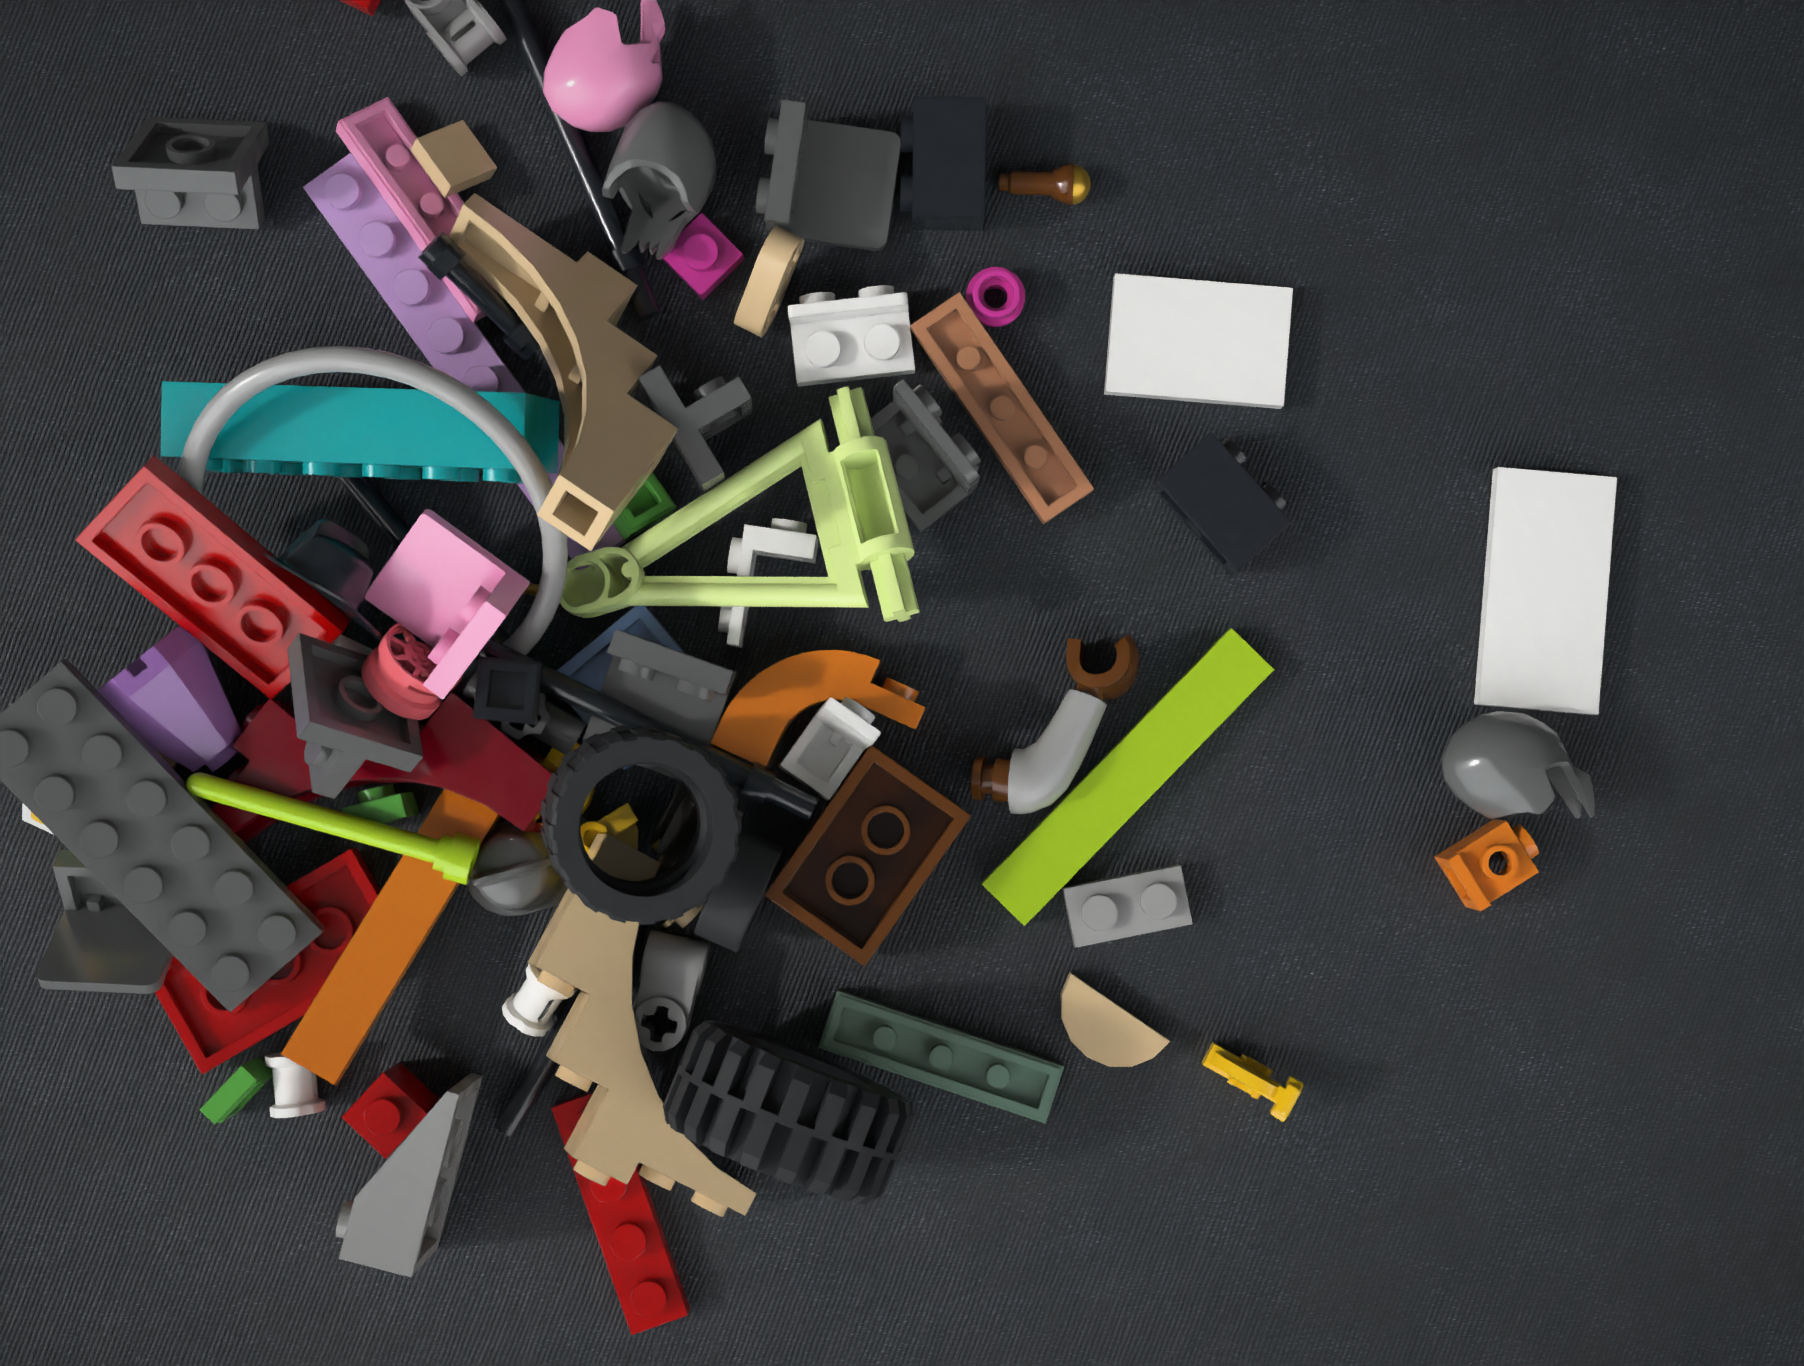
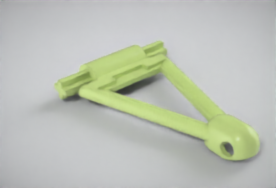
M848 386L837 389V395L829 397L840 443L833 452L830 450L826 430L820 418L621 548L604 547L575 556L567 563L566 580L560 601L562 607L570 614L582 618L604 615L628 606L869 608L861 571L871 570L885 622L896 619L899 622L911 619L910 615L920 613L907 563L914 556L915 552L887 442L884 438L874 434L863 389L859 387L850 390ZM802 466L828 577L645 576L643 568ZM591 565L582 570L575 569L580 566Z

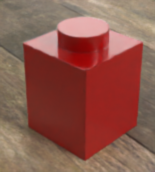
M399 1062L384 1071L341 1118L379 1154L387 1159L440 1099Z

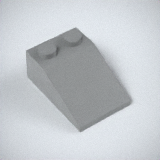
M470 1073L449 1089L369 1182L361 1188L354 1201L347 1200L345 1202L336 1227V1237L344 1239L339 1259L412 1277L438 1249L482 1075Z

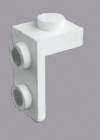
M772 518L771 528L744 524L743 538L733 537L731 540L727 572L737 574V576L754 577L757 555L815 564L819 540L817 535L806 534L807 524L799 521ZM721 607L718 631L728 633L727 645L743 648L749 607Z
M830 697L818 709L778 767L828 801L861 753L874 744L880 736L881 732L871 725L875 716L865 707L848 697H844L841 703Z

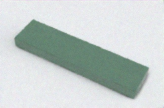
M837 989L818 1047L1046 1124L1064 1069L1062 1063L841 989Z

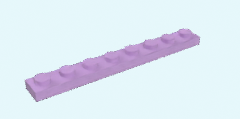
M349 153L303 186L304 190L433 368L448 374L467 385L473 391L526 393L478 325L471 321L443 280H439L418 258L422 251L352 153ZM560 439L558 440V473L564 455V444ZM547 473L554 485L558 473ZM518 484V486L521 488L523 493L526 495L528 500L533 505L525 485ZM612 524L592 551L604 547H619L626 541H624ZM567 536L568 555L571 559L575 556L591 552ZM591 565L580 566L578 569L582 570Z

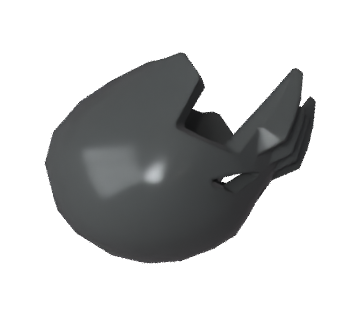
M662 101L642 108L626 124L610 162L602 188L603 197L613 199L619 190L623 199L632 210L621 246L623 254L639 244L640 253H643L649 247L651 255L657 251L656 258L658 260L666 257L675 247L684 227L699 213L716 182V158L712 140L701 122L690 111L679 104ZM641 202L651 210L653 218L647 214Z
M1496 711L1481 714L1464 723L1451 736L1441 759L1443 779L1453 794L1476 812L1489 819L1506 815L1512 816L1517 813L1542 814L1555 798L1550 780L1575 818L1578 819L1582 816V804L1590 818L1595 816V800L1590 775L1573 765L1558 734L1544 722L1523 713Z

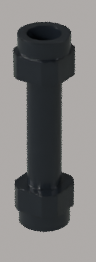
M442 231L428 244L418 258L439 280L446 276L505 333L502 338L503 341L524 360L529 359L540 348L536 339L511 305L462 259L466 255L465 251Z

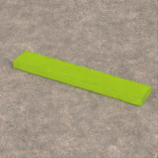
M1232 628L1228 629L981 884L1025 926L1274 669Z

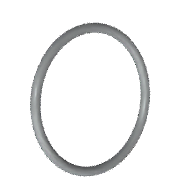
M349 346L312 347L291 351L264 360L240 373L217 392L196 419L187 438L179 468V476L204 496L205 471L210 451L224 425L244 403L259 392L295 377L316 373L346 372L384 377L410 385L433 395L473 421L494 441L518 472L530 495L536 514H538L553 486L543 464L527 440L501 412L467 385L438 369L411 358L381 350ZM539 516L537 518L542 537L543 562L538 591L521 625L503 643L524 655H527L541 639L553 620L561 601L567 572V535ZM479 660L472 662L462 675L461 681L451 692L459 693L464 690L479 665Z

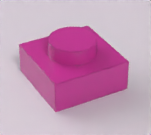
M701 213L680 233L675 247L662 260L704 300L745 258L723 233Z

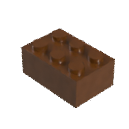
M871 745L764 896L865 967L971 815Z

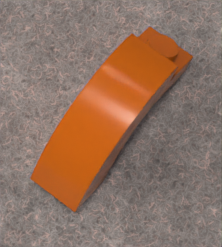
M842 650L806 652L781 660L751 679L737 693L727 707L710 744L754 764L758 762L769 768L782 737L791 722L804 710L816 704L826 702L830 697L836 701H842L844 697H848L870 710L915 730L926 707L915 703L919 691L902 683L886 678L882 688L873 684L872 681L881 664V661L878 659Z

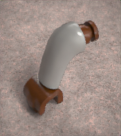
M1130 634L1126 637L1123 636L1114 644L1117 650L1116 662L1109 671L1103 674H1090L1086 672V647L1081 639H1067V668L1077 684L1075 690L1070 689L1067 691L1058 710L1037 742L1025 749H1014L1011 759L996 758L994 765L988 764L986 757L975 758L971 777L973 800H984L986 794H992L994 801L1008 802L1011 814H1026L1053 804L1068 789L1091 745L1107 707L1103 700L1116 699L1123 695L1135 681L1140 659L1138 648Z

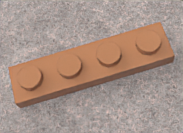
M960 292L910 325L911 332L1043 525L1094 490Z

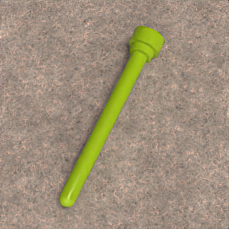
M202 772L190 775L186 782L188 791L196 797L433 863V870L443 872V879L464 885L469 883L480 849L481 838L456 832L454 837L443 834L441 839H436Z

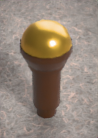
M1069 163L1053 169V172L1012 170L1010 173H1000L999 191H1008L1013 195L1052 196V199H1056L1069 206L1081 203L1088 195L1091 186L1090 177L1086 170L1075 163Z

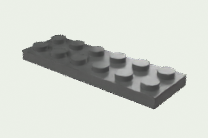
M67 659L57 664L0 714V780L229 1012L233 1011L323 932L325 926L202 798L196 797L188 791L186 782Z

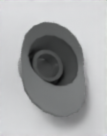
M581 816L580 826L589 822L583 816ZM509 821L497 823L494 826L490 835L479 849L473 873L467 884L473 899L487 911L501 916L525 915L558 906L568 889L548 858L549 853L543 843L541 833L522 831Z

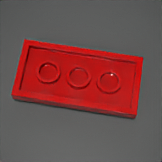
M155 455L149 459L75 539L81 546L271 699L291 682L287 649L299 633L332 643L344 632L351 620L303 579L264 556L265 553L274 555Z
M357 848L346 851L287 886L325 928L316 939L233 1011L229 1012L173 956L163 985L155 994L201 1074L209 1072L305 1015L381 892L380 887Z

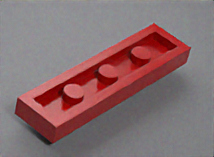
M595 1090L557 1103L551 1108L564 1146L567 1144ZM567 1152L573 1169L578 1160ZM639 1163L628 1184L610 1177L607 1185L603 1186L574 1171L631 1335L687 1316L690 1306L645 1179L638 1174L641 1169Z

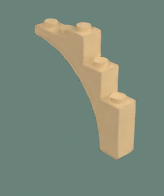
M474 193L463 204L449 238L465 251L466 255L462 259L511 305L538 342L555 377L564 412L563 459L558 477L537 516L589 551H592L654 471L678 431V428L634 399L641 386L638 377L649 372L658 356L615 327L638 285L588 251L578 262H575Z
M597 834L587 852L591 860L601 870L611 876L628 881H642L655 877L661 864L609 834ZM567 889L528 963L542 970L537 979L538 982L569 998L575 987L581 990L546 1054L548 1058L560 1064L555 1074L560 1079L588 1092L592 1082L598 1084L564 1147L573 1158L578 1160L573 1170L603 1186L607 1185L610 1177L628 1184L640 1162L643 1165L638 1174L669 1191H671L675 1181L695 1190L691 1201L718 1216L723 1217L728 1207L745 1216L756 1193L717 1168L684 1134L676 1132L670 1128L669 1124H666L663 1111L664 1103L657 1093L640 1050L632 1007V956L639 923L631 921L622 923L611 920L608 915L599 911L596 913L585 906L576 894H572Z

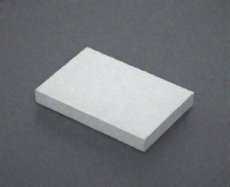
M1115 273L1112 288L1104 395L1281 409L1284 406L1293 288Z

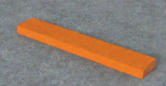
M443 789L417 833L441 839L443 834L454 837L456 832L481 838V847L501 816L481 803ZM403 855L281 1052V1055L333 1085H338L460 883L443 879V872L433 870V863Z

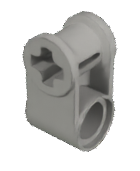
M404 0L412 14L427 31L426 34L461 77L468 72L467 64L493 43L501 45L507 40L499 26L477 0Z
M655 930L650 931L643 955L639 976L640 987L634 1010L638 1039L643 1047L652 1051H666L675 1047L687 1034L696 996L699 995L702 986L710 942ZM661 1006L669 1008L668 1018L677 1022V1028H670L663 1037L655 1035L656 1026L651 1022H647V1015H654Z

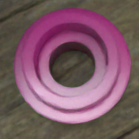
M989 267L978 272L969 282L966 291V302L982 325L1003 327L1012 323L1020 315L1025 303V290L1021 280L1012 271L1002 267ZM990 289H999L1005 294L1006 303L999 308H992L984 300L985 293Z

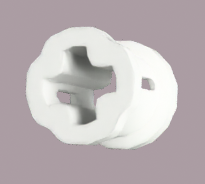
M529 963L526 968L527 978L518 993H513L511 997L507 998L502 1006V1011L506 1020L522 1033L538 1037L544 1036L551 1029L555 1022L554 1012L561 1001L568 999V997L538 982L537 979L542 970ZM576 987L574 988V990H573L572 994L570 995V997L573 996L574 992H575L576 989H577Z
M281 1052L264 1056L265 1066L272 1068L275 1104L269 1107L270 1117H298L318 1113L326 1109L325 1100L318 1097L316 1074L281 1055Z

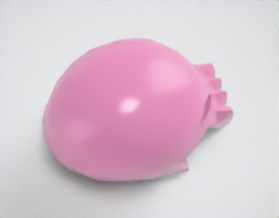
M641 0L640 42L622 43L616 14L598 7L594 8L585 18L563 32L547 63L543 81V93L556 115L575 128L589 132H611L625 127L642 108L652 103L658 94L663 79L660 42L666 30L657 0Z

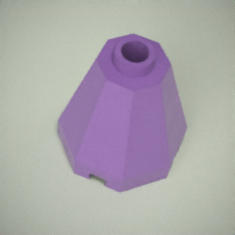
M180 625L97 690L153 749L193 772L204 764L211 772H214L239 752L233 747V744L235 743L234 740L243 731L206 646Z

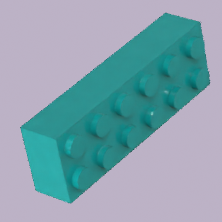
M162 381L161 456L182 458L187 438L196 419L207 403L227 383ZM273 385L252 397L229 418L214 442L206 465V471L215 473H266L291 476L321 475L345 478L376 477L400 480H421L422 469V479L455 482H479V471H483V481L524 484L507 456L473 421L447 403L419 389ZM475 391L490 402L514 425L527 440L547 473H558L560 401L528 393Z

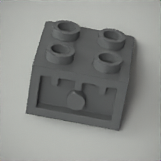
M615 629L607 651L613 657L600 692L711 746L710 742L717 729L737 672ZM591 715L583 743L586 738L596 733L599 735L611 731L610 728L615 726ZM636 764L682 781L674 773L664 768L648 764Z

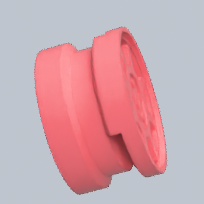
M397 623L387 631L379 646L363 662L361 668L362 679L372 697L382 704L384 708L403 718L423 720L432 716L444 701V699H441L423 686L426 679L437 666V664L427 658L434 648L427 643L416 641L412 632L400 623ZM402 633L405 639H397L394 635ZM462 676L459 678V680L456 682V684L449 692H451L457 686V684L461 681Z

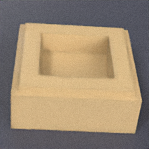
M464 120L416 138L410 149L444 198L491 179L497 169V166Z

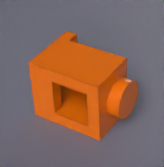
M1493 819L1434 856L1465 907L1480 912L1491 906L1490 903L1539 873L1531 860L1539 854L1535 842L1520 824L1511 828L1508 822L1504 820ZM1500 851L1506 860V866L1502 871L1494 874L1489 868V858L1493 853Z

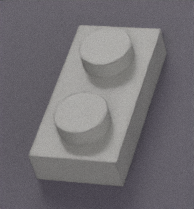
M1179 864L1062 887L1075 948L1193 924L1182 868Z

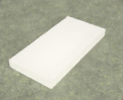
M1504 467L1493 469L1474 705L1588 715L1599 714L1617 477Z

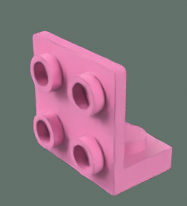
M426 509L366 592L365 599L434 648L427 658L437 664V666L426 679L423 686L441 699H444L509 614L530 584V581L434 511Z

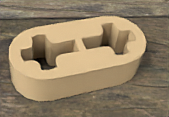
M777 225L772 229L755 262L734 319L735 325L761 338L765 335L778 312L805 241L803 238Z

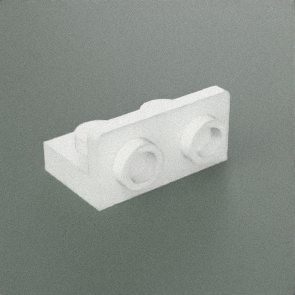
M879 285L860 289L858 291L859 297L835 300V294L832 292H816L800 296V304L787 306L798 387L915 374L907 293H894L893 286Z

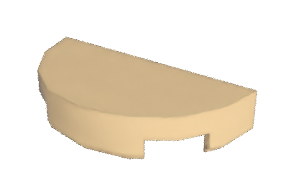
M1069 972L1060 993L1061 1019L1070 1041L1087 1058L1108 1067H1133L1154 1058L1170 1042L1162 1034Z

